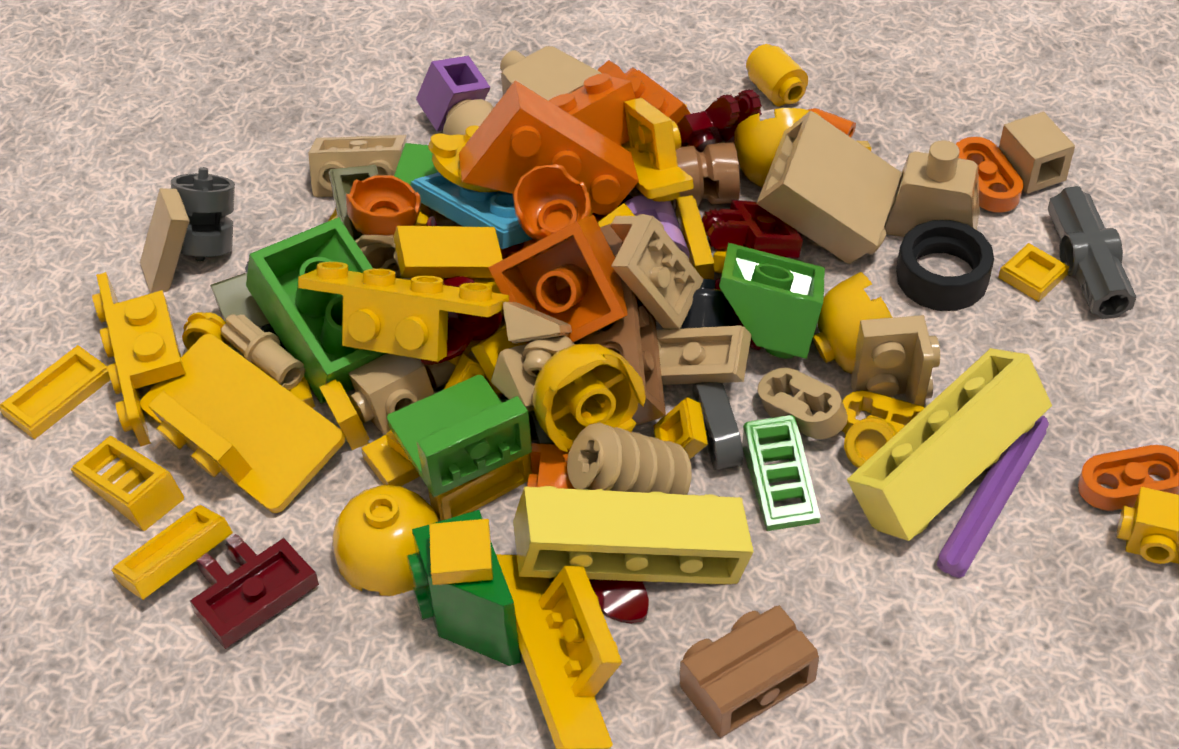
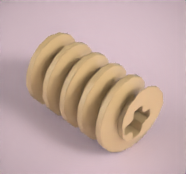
M603 423L590 424L578 434L568 453V476L573 487L576 489L584 490L587 488L588 490L602 489L603 491L642 493L663 492L665 494L687 495L689 492L692 472L688 453L681 445L670 441H663L652 436L647 437L637 432L630 433L627 430L618 427L613 428Z

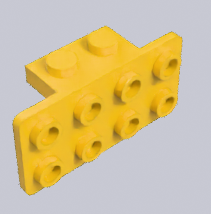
M213 334L201 336L181 357L185 375L156 383L140 401V406L144 412L160 424L156 430L178 450L187 445L194 451L190 457L209 475L215 478L221 472L271 513L283 511L345 443V435L340 428Z

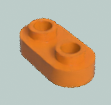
M967 137L957 142L956 145L960 151L959 158L972 160L978 165L979 206L985 210L998 213L1008 212L1017 207L1023 190V180L999 147L992 141L982 137Z
M1149 445L1095 455L1089 458L1083 465L1078 480L1079 493L1088 504L1106 511L1123 509V506L1133 507L1141 487L1179 495V452L1164 445ZM1149 475H1158L1164 480L1156 481ZM1099 484L1109 485L1113 489L1105 488Z

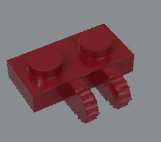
M753 89L741 91L735 97L732 94L722 95L705 111L685 115L677 124L681 137V147L694 146L698 152H703L708 144L733 142L735 144L734 131L738 124L759 113V116L762 115L760 95L754 92Z
M732 200L730 209H720L719 211L716 208L714 210L710 209L708 212L705 211L701 219L706 236L709 239L708 242L715 250L719 249L721 251V249H724L726 251L728 243L739 246L746 244L748 248L782 257H800L803 239L796 229L756 204L757 202Z
M235 534L226 540L225 544L227 551L234 562L239 563L241 567L229 575L210 554L206 553L197 559L196 564L212 586L191 599L190 603L197 617L225 649L319 585L316 572L285 538H282L257 555L239 535Z

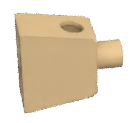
M545 46L527 57L517 50H512L502 58L500 63L503 95L516 80L548 101L561 94H571L583 87L584 81L589 77L602 74L553 46Z
M946 140L934 142L930 146L929 153L917 151L910 153L902 169L892 210L888 214L884 225L886 234L904 237L915 226L932 220H953L967 224L977 230L980 215L978 165L972 160L960 159L958 146Z

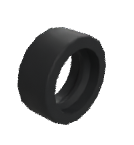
M932 220L919 224L905 234L900 245L896 267L898 285L908 298L920 306L933 310L958 311L973 306L984 297L989 285L994 263L992 245L981 232L964 223L953 220ZM932 253H946L967 262L973 270L960 276H941L931 273L920 266L917 259Z

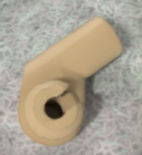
M566 336L531 340L525 346L522 353L523 358H525L523 365L525 371L529 375L536 377L538 370H541L548 359L559 350L572 346L574 343Z

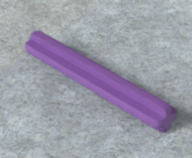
M1041 416L1035 422L1033 428L1022 434L1001 454L999 460L990 467L939 554L937 567L944 573H949L956 578L965 576L1046 435L1049 422L1045 416Z

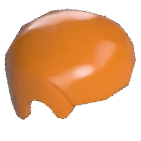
M562 165L535 166L520 177L513 192L515 215L520 227L529 237L537 242L578 220L592 216L593 213L585 183L579 182L569 175Z
M374 175L362 181L356 179L352 184L350 193L346 194L347 214L355 229L364 235H394L397 226H414L416 224L421 209V197L410 184L393 175Z

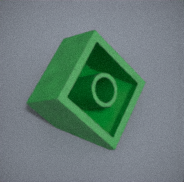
M476 510L435 523L482 519L480 511ZM429 525L412 529L416 553L406 556L415 585L413 593L421 619L433 618L438 636L508 666L521 663L514 601L492 543L493 580L433 585Z

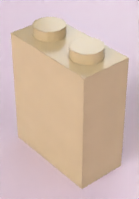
M809 111L784 131L756 204L847 264H851L866 253L873 254L882 245L886 237V230L883 228L888 214L892 210L902 172L813 111Z

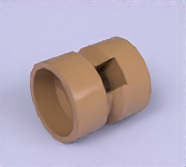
M733 142L708 144L703 152H698L694 146L680 147V149L676 150L678 167L690 175L694 183L693 189L680 192L679 197L692 195L693 199L695 198L697 206L705 198L711 205L731 203L732 200H739V164ZM676 199L671 200L673 208H676Z

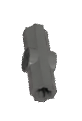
M1080 186L1064 188L1061 193L1050 198L1047 209L1060 238V260L1069 266L1070 271H1068L1067 276H1076L1091 313L1097 314L1101 319L1120 317L1124 312L1133 309L1136 294L1122 266L1123 249L1119 233L1114 228H1105L1090 194L1083 192Z

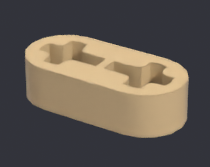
M787 367L770 371L763 376L758 384L757 391L765 411L772 418L793 415L799 432L808 437L827 439L837 435L847 424L848 415L839 392L795 369ZM792 391L794 397H792V396H790V395H788V394ZM810 409L816 411V413H815L814 415H812V412H811Z

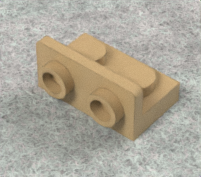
M406 135L316 138L308 152L313 196L333 197L329 169L376 165L378 175L394 176L404 145L407 143Z
M645 214L615 216L610 226L623 241V244L611 265L612 268L664 329H680L692 305L694 292L701 287L703 278L689 262L688 256L677 247L666 233L662 223L654 218V216Z
M924 315L860 320L856 344V361L851 376L853 392L869 391L891 398L896 394H905L907 402L924 407L925 399L932 398L933 396L932 368L939 367L940 365L939 341L937 336H929Z

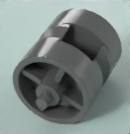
M200 167L198 173L183 174L172 178L171 189H177L189 218V225L180 253L196 256V261H204L205 257L229 253L233 245V221L226 216L234 211L235 183L226 177L208 174V168Z

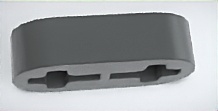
M701 382L693 384V400L701 403L708 442L706 447L714 470L742 466L743 448L741 436L723 383Z

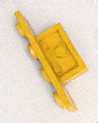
M643 98L624 101L629 141L621 145V147L632 154L639 179L635 188L646 198L656 202L674 200L680 196V192L693 189V178L678 167L676 150L681 147V137L677 124Z
M342 262L318 263L316 270L298 277V288L343 295L342 346L436 362L447 357L448 311L491 317L503 310L504 302H509V295L493 293L492 286L483 283H465L460 285V287L443 285V279L436 276H416L411 278V280L395 278V272L388 269H368L363 273L348 271V264Z
M107 272L96 275L100 293L93 294L92 299L99 321L101 323L107 322L108 326L99 330L108 358L114 357L116 362L107 365L109 377L115 393L123 394L124 400L115 402L117 414L123 431L133 430L141 447L151 444L144 412L140 406L141 399L138 388L185 375V370L163 290L118 302Z
M496 554L514 601L519 649L555 748L610 749L613 743L595 696L623 662L584 566H564L553 582L550 583L549 578L519 577L517 555Z

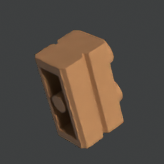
M776 605L762 614L758 611L744 614L734 623L730 633L714 642L706 638L692 645L685 653L683 660L680 661V687L717 736L722 738L814 682L817 676L819 655L814 645L802 631L797 630L796 624L781 606Z

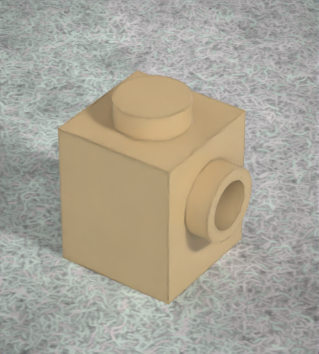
M1043 111L1004 124L999 149L1022 178L1023 190L1028 194L1067 180L1075 145Z
M386 353L348 373L355 389V393L350 395V401L363 423L370 420L384 435L391 430L387 421L388 414L434 394L425 366L417 358Z

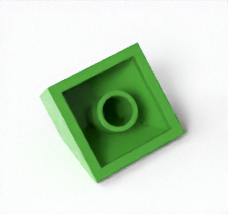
M728 243L719 287L744 327L751 333V338L756 346L765 348L768 353L779 358L790 359L797 356L807 359L823 306L825 267Z

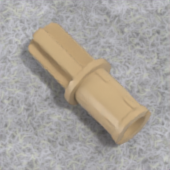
M231 314L226 318V324L221 328V334L244 354L245 359L260 368L287 390L294 388L301 382L305 374L304 364L280 346V340L274 333L263 332L245 315L240 314L236 316Z

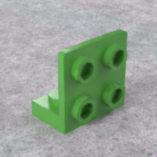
M476 375L392 412L387 416L388 426L433 498L532 452L528 410L518 396L502 403L483 375Z

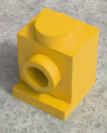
M1145 487L1140 488L1133 508L1123 506L1118 523L1116 537L1126 540L1125 552L1141 555L1145 560L1152 563L1165 564L1172 562L1179 564V495Z

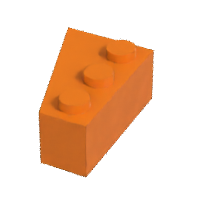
M516 80L459 152L462 182L513 194L520 177L535 166L562 165L569 175L579 182L585 183L590 197L592 212L605 216L614 211L639 182L631 152Z

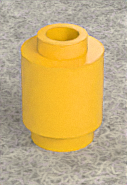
M763 44L751 52L746 61L749 79L774 105L780 107L784 104H794L803 97L808 85V75L782 48Z

